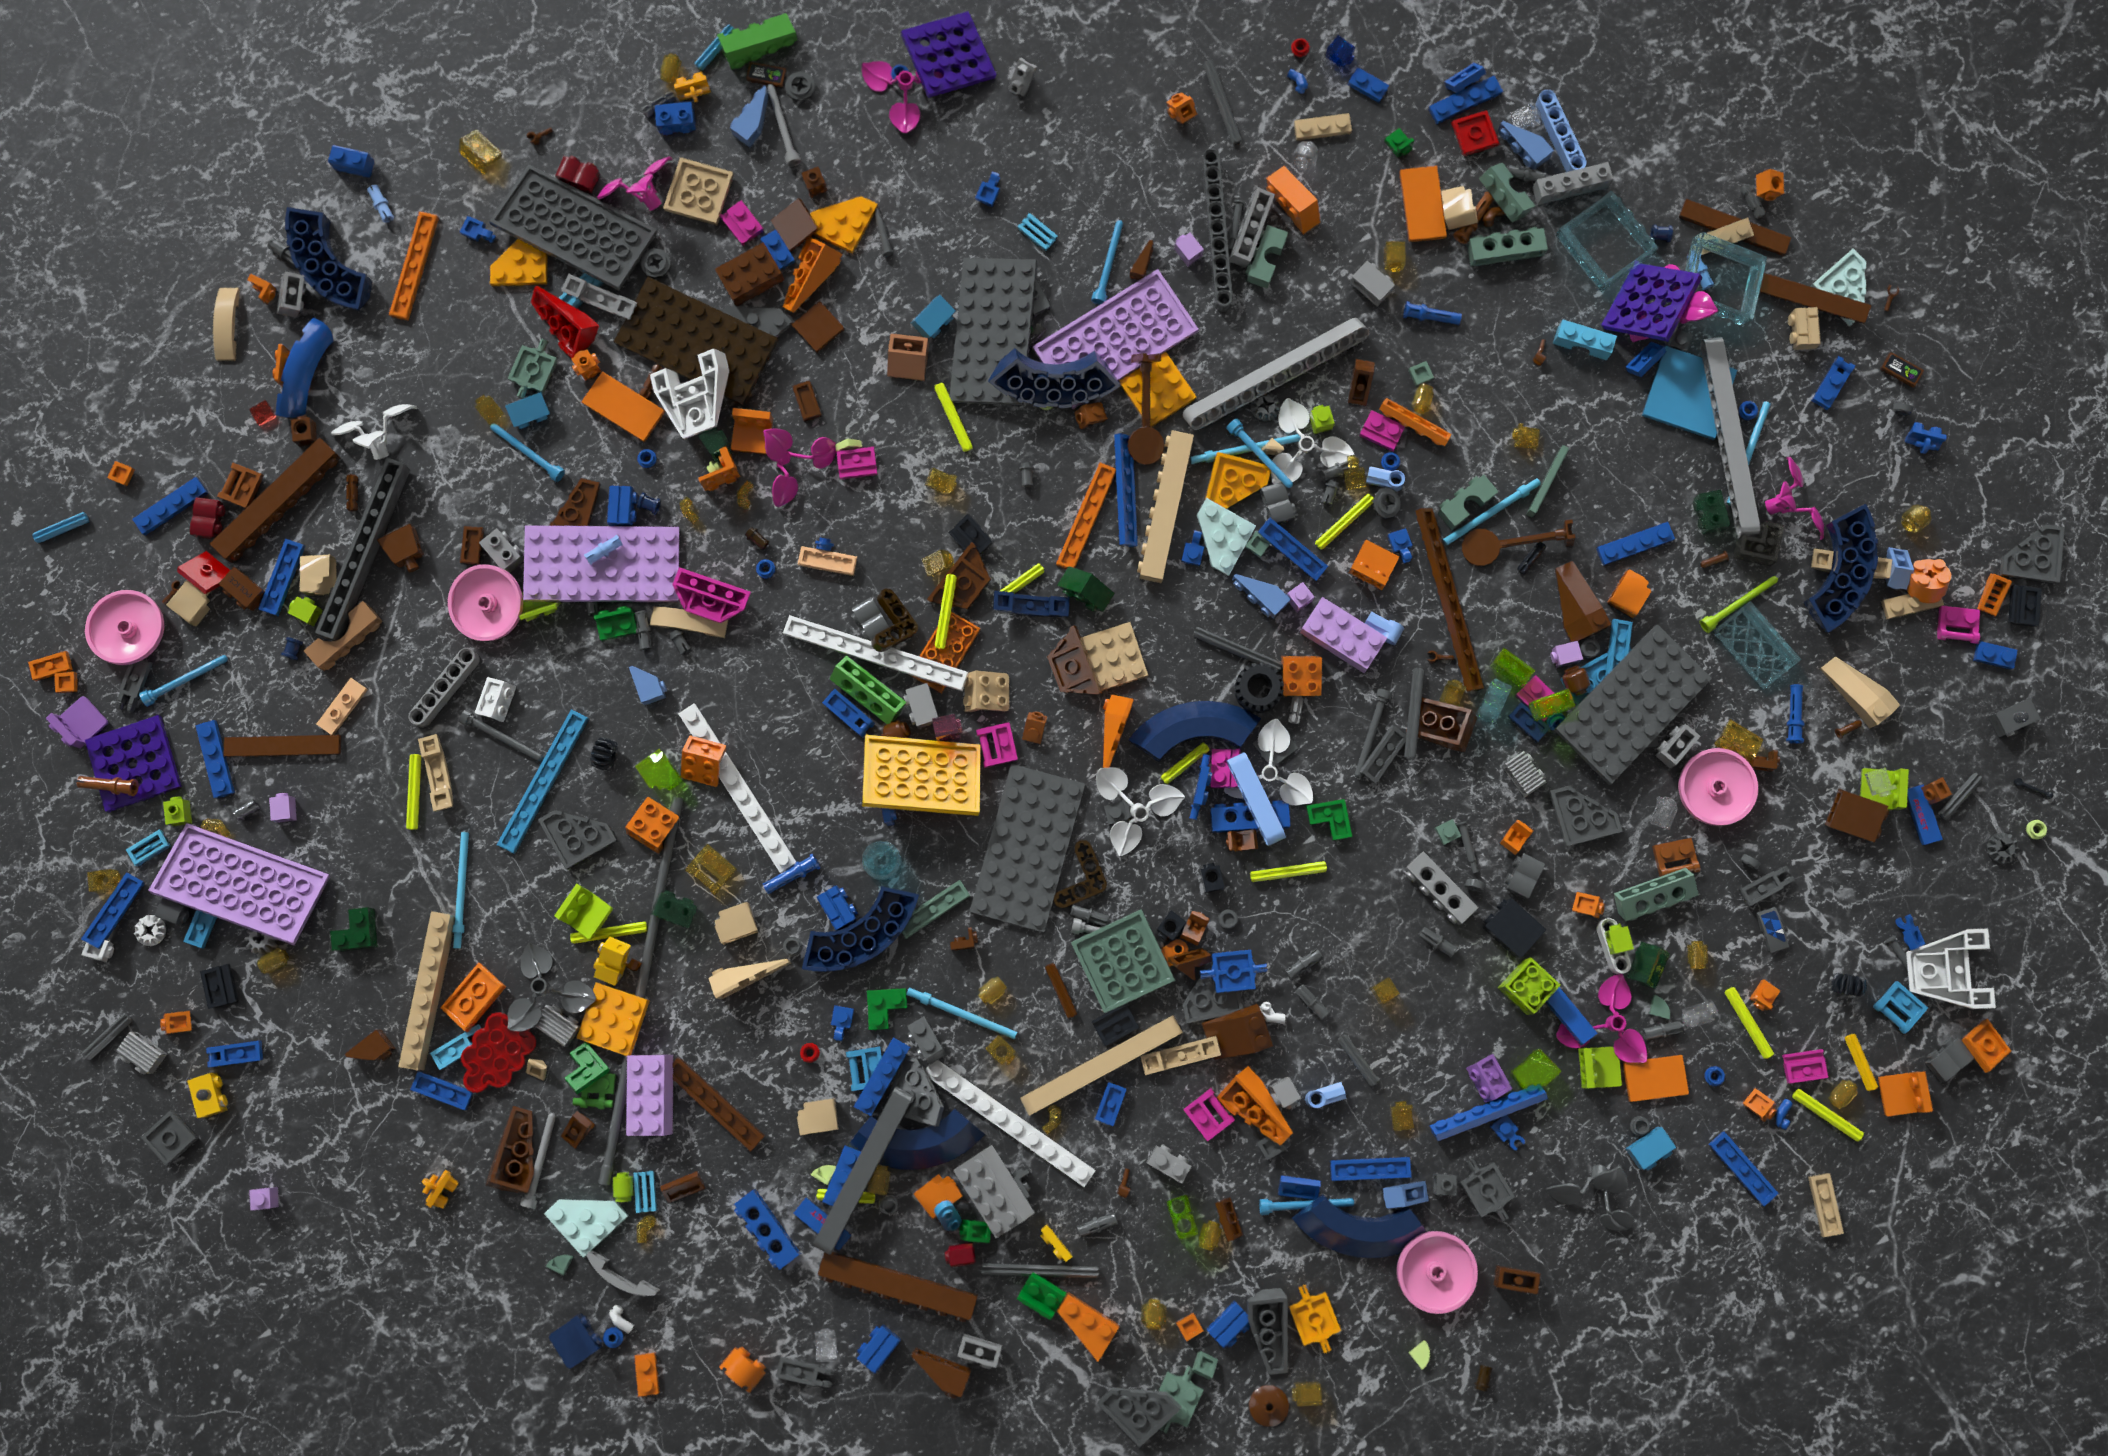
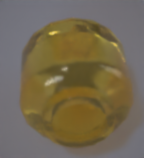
M1913 505L1902 514L1901 524L1909 532H1920L1931 523V512L1926 506Z
M1148 1299V1303H1144L1141 1306V1323L1145 1325L1146 1329L1159 1330L1161 1326L1166 1324L1167 1307L1160 1303L1159 1299Z

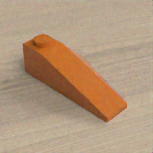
M809 237L800 252L798 259L801 262L799 268L794 270L795 280L788 288L783 307L794 313L840 263L842 253Z
M1111 695L1110 700H1105L1103 710H1106L1104 716L1103 768H1110L1134 699Z
M1249 1066L1237 1074L1216 1097L1230 1113L1240 1115L1246 1119L1245 1122L1247 1124L1255 1125L1262 1134L1279 1145H1282L1293 1134L1264 1083Z

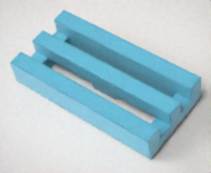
M1030 213L1017 226L1023 234L1044 251H1047L1058 238L1054 232ZM1029 221H1031L1032 223H1034L1038 228H1040L1043 232H1045L1048 236H1050L1051 239L1048 238L1045 234H1043L1040 230H1038V229H1037L1034 225H1032ZM1025 226L1029 227L1032 231H1034L1038 236L1045 240L1047 244L1045 245L1041 240H1039L1030 231H1028L1025 228Z
M159 829L126 849L135 866H140L171 847L162 830ZM155 838H160L159 840L155 841L151 845H148L136 854H133L134 851L146 845ZM163 843V845L159 846L158 848L154 849L150 853L146 854L145 856L137 860L138 857L142 856L143 854L147 853L148 851Z
M654 1171L633 1173L636 1213L657 1211ZM647 1175L650 1177L651 1207H648ZM639 1176H642L644 1208H641Z

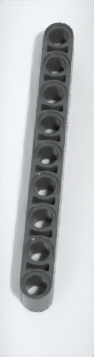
M1210 148L1203 154L1202 170L1214 304L1218 311L1226 312L1231 307L1233 297L1219 152ZM1213 158L1215 161L1209 162L1206 159ZM1214 175L1216 179L1211 180L1208 176ZM1216 193L1218 194V196L1212 197L1209 194ZM1217 210L1220 214L1214 215L1211 211ZM1220 228L1222 231L1216 233L1213 231V229ZM1220 245L1223 249L1216 250L1214 247ZM1222 263L1225 265V267L1218 268L1216 264ZM1224 281L1226 285L1220 286L1217 282ZM1224 298L1227 299L1228 303L1222 304L1219 300Z
M898 1087L894 1089L812 1246L831 1255L914 1097L910 1093Z

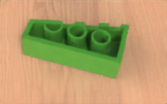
M787 13L766 19L761 25L756 23L750 24L747 29L742 31L739 28L731 30L732 34L729 35L717 34L720 46L731 70L741 68L745 63L756 61L763 55L774 53L779 48L790 46L797 41L796 32Z

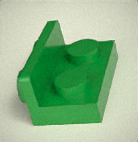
M628 606L619 607L617 611L613 612L609 610L600 611L598 615H594L600 641L636 634L635 613Z
M1032 1272L1017 1300L1022 1302L1023 1305L1032 1308L1041 1316L1051 1320L1064 1299L1066 1292Z

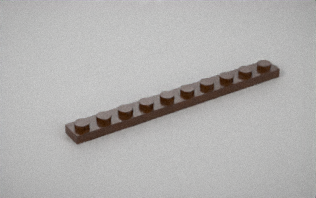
M1420 508L1415 511L1417 522L1420 526L1422 540L1426 547L1432 575L1436 582L1437 592L1443 607L1442 610L1448 624V631L1452 638L1458 666L1463 677V684L1467 692L1479 691L1484 689L1434 511L1433 508Z

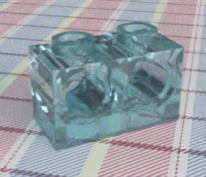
M1494 678L1489 684L1476 716L1494 724L1498 720L1512 686Z

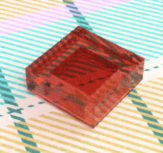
M266 400L249 409L259 426L276 418Z

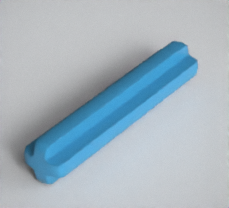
M727 25L721 33L724 36L732 34L731 30L734 28L731 25ZM718 37L695 62L696 67L701 71L707 67L722 49Z
M82 512L33 533L32 536L35 542L41 543L89 522V519Z

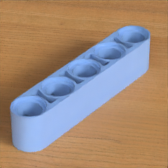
M1551 90L1542 91L1536 101V109L1565 171L1569 172L1585 168L1586 159L1555 93ZM1545 99L1549 103H1544L1542 100ZM1550 116H1555L1557 119L1554 120ZM1557 132H1562L1564 136L1559 135ZM1565 148H1570L1572 152L1566 151ZM1572 164H1577L1580 168H1575Z
M1244 752L1227 760L1228 767L1266 844L1269 846L1286 838L1284 830L1246 753Z

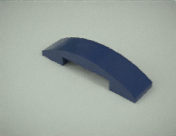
M994 591L993 610L1041 617L1069 616V597H1041L1013 594L1014 592Z

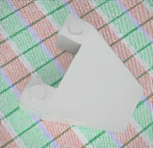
M711 349L698 355L703 376L681 385L678 373L667 368L650 374L654 393L683 439L717 427L729 368L725 353L716 349Z
M1988 929L1964 930L1906 952L1909 991L1969 1009L1996 1008L1994 988H1971L1968 950L1990 948Z

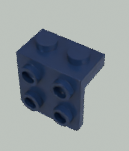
M583 1313L578 1314L549 1335L550 1341L567 1368L574 1367L603 1347L601 1338L596 1332L594 1333L589 1319Z

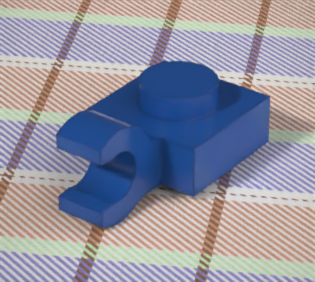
M992 172L988 183L982 181L975 197L976 201L993 207L1000 191L996 187L1000 180L998 173Z
M467 216L460 230L462 235L476 241L482 237L493 243L496 238L492 231L485 229L486 225L484 222Z
M1406 528L1388 534L1387 537L1393 553H1400L1403 564L1411 562L1412 555L1408 549L1412 548V543Z
M1194 530L1192 543L1185 544L1181 562L1200 566L1204 550L1203 546H1199L1202 532Z
M1910 914L1905 916L1906 923L1902 921L1901 917L1896 919L1897 926L1905 930L1903 932L1904 941L1910 950L1925 945L1918 926L1915 927L1913 917Z
M834 1005L831 1025L836 1026L835 1040L843 1041L845 1028L851 1029L854 1009Z

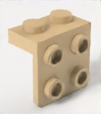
M973 671L968 674L964 686L965 696L963 704L965 712L978 710L1005 712L1009 710L1008 674L986 671Z

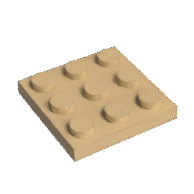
M680 157L663 207L664 211L718 225L734 176L733 172Z
M1130 622L1081 637L1102 691L1148 677Z

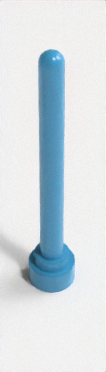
M1118 220L1115 224L1099 287L1092 295L1091 301L1098 305L1107 300V292L1105 290L1123 227L1121 220Z
M1238 419L1230 422L1226 429L1231 435L1239 436L1287 488H1291L1293 482L1243 431V424Z
M493 423L490 425L492 431L548 471L549 477L552 480L559 482L565 474L563 468L555 465L552 466L497 424Z
M222 655L154 691L145 690L139 693V696L145 706L148 707L155 703L157 697L227 662L228 657Z
M1352 1198L1328 1199L1336 1207H1348L1355 1204ZM1260 1199V1215H1269V1213H1273L1275 1210L1304 1209L1314 1200L1272 1203L1268 1199Z

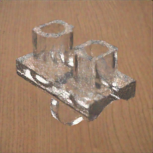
M1702 1002L1684 1008L1682 1010V1020L1686 1026L1692 1028L1713 1021L1712 1015L1716 1014L1718 1010L1713 1002L1707 1004Z

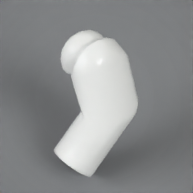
M1269 1002L1261 1004L1260 1009L1267 1022L1285 1023V1014L1275 1013Z
M615 1305L609 1313L613 1324L629 1334L634 1325L622 1318L623 1308Z

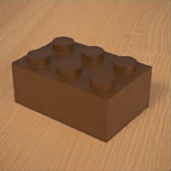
M764 242L715 268L718 278L735 306L747 302L784 281L780 269Z

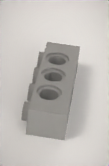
M1606 162L1537 179L1532 189L1536 203L1540 205L1608 188L1613 181V176L1609 163Z
M1259 187L1253 192L1229 257V262L1244 268L1251 262L1275 194Z
M1424 851L1404 868L1406 871L1405 875L1412 882L1416 881L1420 885L1419 889L1426 896L1430 895L1434 899L1433 904L1439 910L1443 909L1448 914L1447 918L1453 924H1462L1478 909L1474 902ZM1426 870L1430 873L1429 881L1422 878V871ZM1437 884L1442 885L1444 888L1442 895L1437 894L1435 891ZM1451 898L1458 902L1456 909L1449 906Z

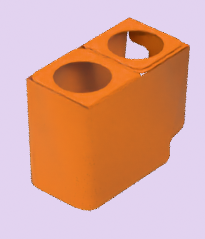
M1629 569L1622 576L1607 603L1629 617L1634 618L1651 593V589L1647 588L1649 582L1645 577Z
M937 1175L918 1189L914 1196L933 1219L936 1217L934 1209L940 1202L949 1200L953 1204L963 1196V1193L949 1176L941 1178L940 1175Z

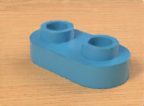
M942 1201L935 1207L934 1213L946 1231L958 1229L962 1219L951 1201Z

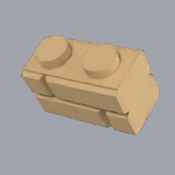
M1818 308L1794 309L1788 317V324L1792 326L1790 343L1793 344V349H1816L1821 344Z

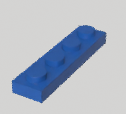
M1494 75L1430 105L1428 110L1435 123L1439 124L1502 94L1503 90Z
M195 477L132 520L140 532L146 536L194 504L196 497L203 498L209 493L199 478Z
M1269 518L1257 532L1314 581H1317L1328 567V565L1272 518Z
M1665 522L1599 546L1596 550L1602 565L1605 566L1675 540L1669 523Z
M285 539L258 608L260 611L279 617L305 545Z
M212 720L195 725L213 797L218 799L234 794L235 791L227 759L224 756V748L217 721Z
M126 872L81 939L101 949L104 941L108 939L145 882Z
M893 1037L855 1103V1108L872 1116L911 1048L910 1046Z
M1721 1132L1708 1144L1761 1206H1765L1779 1194L1725 1132Z
M1410 1157L1330 1160L1331 1181L1411 1177Z

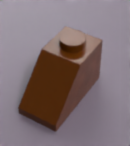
M1356 359L1348 403L1366 406L1374 375L1375 362Z
M376 1029L344 1055L348 1058L384 1061L392 1055L391 1051L395 1047L382 1030Z

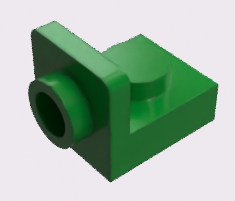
M1400 128L1384 139V142L1397 158L1402 154L1407 155L1413 149L1412 146L1415 141L1413 138L1408 139Z
M962 1219V1224L959 1227L961 1240L990 1243L991 1230L986 1222Z

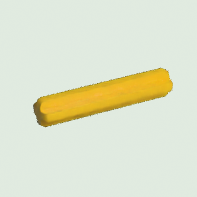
M1856 1034L1847 1035L1845 1041L1866 1090L1872 1091L1877 1089L1878 1085Z

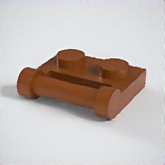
M232 463L230 467L232 470L217 497L247 508L252 503L264 475ZM240 472V478L234 488L232 495L230 496L229 493L238 476V473Z
M1692 838L1652 846L1660 877L1684 868L1693 873L1700 872V865L1697 861ZM1688 858L1690 862L1687 865L1667 869L1664 864Z

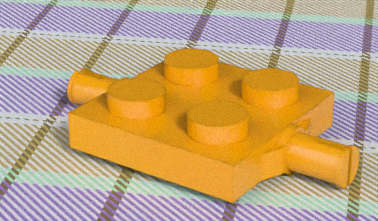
M1303 1285V1288L1300 1286L1298 1289L1303 1299L1288 1307L1302 1343L1307 1345L1312 1342H1320L1323 1353H1326L1327 1350L1329 1352L1331 1348L1327 1339L1332 1334L1340 1332L1341 1329L1327 1293L1323 1292L1316 1296H1310L1306 1285Z

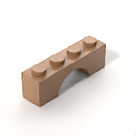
M364 601L348 613L350 625L347 633L342 638L332 642L323 641L318 638L304 650L307 656L321 670L325 671L332 668L336 660L346 656L355 644L358 645L363 642L365 636L377 630L380 626L379 624L383 622Z

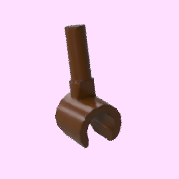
M550 127L537 134L528 132L526 137L528 139L535 137L530 143L538 145L540 138L553 132Z
M1891 284L1887 287L1889 295L1884 311H1889L1894 296L1899 293L1898 286L1894 293H1890Z
M1544 339L1541 340L1539 350L1533 358V362L1539 366L1546 359V356L1542 354L1546 343Z
M178 580L171 584L173 590L162 600L163 604H166L179 590L176 589L180 585Z
M1433 650L1427 653L1436 656L1433 660L1428 659L1429 663H1435L1437 660H1454L1453 655H1438Z
M631 958L629 963L626 962L625 967L637 971L641 966V962Z
M1125 1168L1123 1180L1117 1190L1118 1195L1126 1198L1130 1192V1188L1125 1186L1130 1171Z

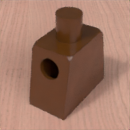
M410 523L377 539L396 566L399 568L406 566L409 573L419 569L416 560L423 556L417 531Z

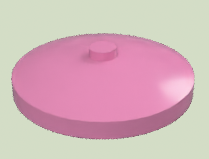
M476 565L466 569L455 579L448 595V611L452 622L461 633L474 640L493 641L506 636L516 627L523 610L522 591L516 579L506 570L493 565Z
M133 590L116 591L103 597L91 609L85 625V636L90 649L104 661L116 665L134 664L145 659L157 648L164 633V618L159 606L147 595Z
M1712 748L1696 754L1684 765L1680 773L1678 789L1684 807L1694 818L1705 824L1724 826L1741 820L1751 811L1758 795V781L1752 766L1741 755L1728 749Z
M1440 1231L1423 1233L1412 1239L1400 1254L1397 1264L1399 1286L1405 1297L1423 1311L1441 1314L1456 1310L1471 1297L1476 1287L1478 1269L1475 1257L1469 1247L1452 1234Z

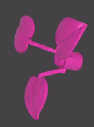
M883 61L862 63L863 78L872 90L882 92L886 90L888 84L892 85L898 81L899 88L904 90V104H894L890 108L889 118L892 124L902 133L912 131L919 122L920 110L915 103L907 104V90L912 88L913 81L921 84L917 71L915 74L919 80L912 76L909 71H902L892 80V67L888 63ZM935 72V73H934V76H935V77H937V78H943V74H942V73H940V72Z
M669 156L651 164L644 172L645 177L630 187L622 183L621 178L608 183L596 199L600 200L614 192L618 187H623L627 190V194L634 195L641 203L644 202L650 211L654 210L662 202L655 194L657 191L652 183L653 173H656L672 158Z
M1671 264L1664 267L1680 270L1677 266ZM1664 283L1659 284L1656 289L1663 286ZM1680 286L1675 287L1673 290L1679 289ZM1703 291L1694 293L1679 323L1684 324L1688 321H1698L1718 312L1710 295ZM1647 315L1641 316L1639 320L1646 318ZM1630 334L1632 342L1647 339V337Z
M776 428L763 431L767 456L770 460L778 463L777 467L785 474V476H777L772 486V497L776 507H781L790 502L798 491L797 480L789 477V473L783 467V465L790 462L791 456L813 459L814 467L825 468L831 464L836 455V442L827 437L818 438L811 447L812 455L808 456L787 451L793 443L789 432Z
M1787 457L1789 469L1794 478V484L1790 487L1787 481L1783 482L1780 494L1776 495L1775 498L1765 501L1766 509L1770 515L1782 512V514L1787 512H1809L1821 534L1820 540L1824 539V523L1816 507L1796 508V502L1791 490L1798 485L1800 488L1803 487V476L1791 457Z
M1617 974L1608 978L1601 985L1598 992L1600 1003L1605 1006L1610 1005V1011L1614 1015L1607 1018L1606 1024L1593 1026L1595 1030L1608 1028L1610 1031H1618L1620 1038L1614 1042L1613 1046L1615 1055L1624 1062L1645 1063L1647 1061V1050L1642 1036L1633 1029L1624 1031L1626 1020L1614 1010V1008L1623 1009L1627 1007L1631 1001V991L1624 975ZM1563 1023L1560 1024L1556 1033V1038L1563 1045L1571 1048H1581L1590 1042L1589 1040L1581 1046Z

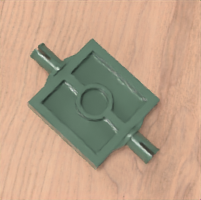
M541 339L538 348H529L524 345L520 348L508 376L509 381L521 386L517 397L520 399L525 398L528 390H535L543 394L558 361L556 357L545 352L549 343L547 340Z
M1187 1365L1183 1376H1176L1167 1371L1159 1391L1168 1392L1182 1406L1180 1411L1165 1423L1167 1424L1163 1431L1167 1433L1171 1422L1179 1423L1185 1427L1188 1426L1204 1390L1190 1380L1194 1373L1191 1369L1188 1374L1191 1366Z

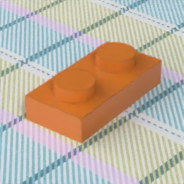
M67 651L28 662L32 680L34 681L55 676V673H65L73 670L69 652Z
M656 1352L635 1355L638 1397L659 1394Z

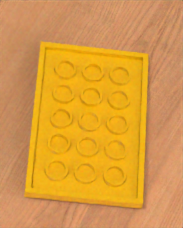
M865 735L862 806L979 816L980 745Z

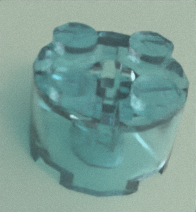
M887 841L873 842L865 849L862 856L864 870L870 877L878 881L893 879L898 875L902 867L900 852L893 844ZM880 857H881L882 859L885 858V857H887V859L885 860V861H886V864H885V865H883V864H881L880 866L878 865V863H880V862L878 861V859H879Z

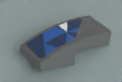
M1773 907L1756 913L1760 931L1764 933L1768 951L1772 953L1788 948L1787 936L1777 909Z

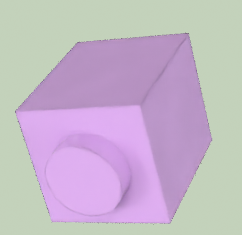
M1188 233L1186 236L1181 235L1176 240L1174 250L1184 263L1190 266L1203 256L1204 249L1193 235Z
M1303 582L1287 593V596L1291 599L1289 603L1296 612H1299L1314 599L1313 594Z
M1578 641L1555 646L1550 653L1553 664H1556V668L1579 663L1583 660Z
M278 793L276 797L269 798L271 821L279 823L297 820L294 797L289 796L288 793Z
M278 1187L250 1190L251 1210L279 1207Z

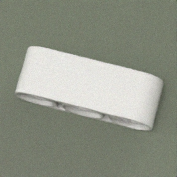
M1611 918L1603 919L1598 922L1596 929L1608 966L1615 974L1626 973L1631 968V961L1627 951L1610 955L1603 926L1605 922L1609 923L1610 926L1617 925V922ZM1618 960H1621L1624 964L1622 970L1616 967Z

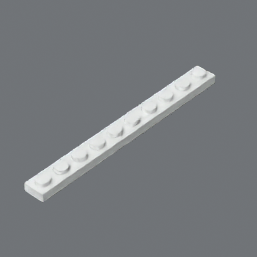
M790 615L783 631L784 635L959 691H963L969 674L966 671L894 648L878 652L873 649L869 640Z
M695 703L678 713L692 736L720 743ZM725 752L720 762L719 778L779 872L783 873L794 866L796 860Z
M939 1060L929 1064L926 1068L929 1078L1083 1187L1086 1186L1096 1171Z

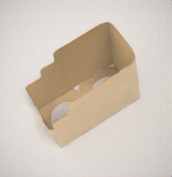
M1464 186L1441 191L1445 221L1449 230L1478 223L1471 189L1465 190Z
M330 554L300 556V592L307 596L329 594L330 588L334 587L336 582L335 557Z
M186 580L166 605L189 624L197 626L210 610L207 606L210 601L207 598L209 593L204 594Z
M748 902L719 911L720 918L715 920V929L723 945L758 932Z
M835 1098L804 1103V1110L798 1111L797 1117L800 1135L839 1129Z

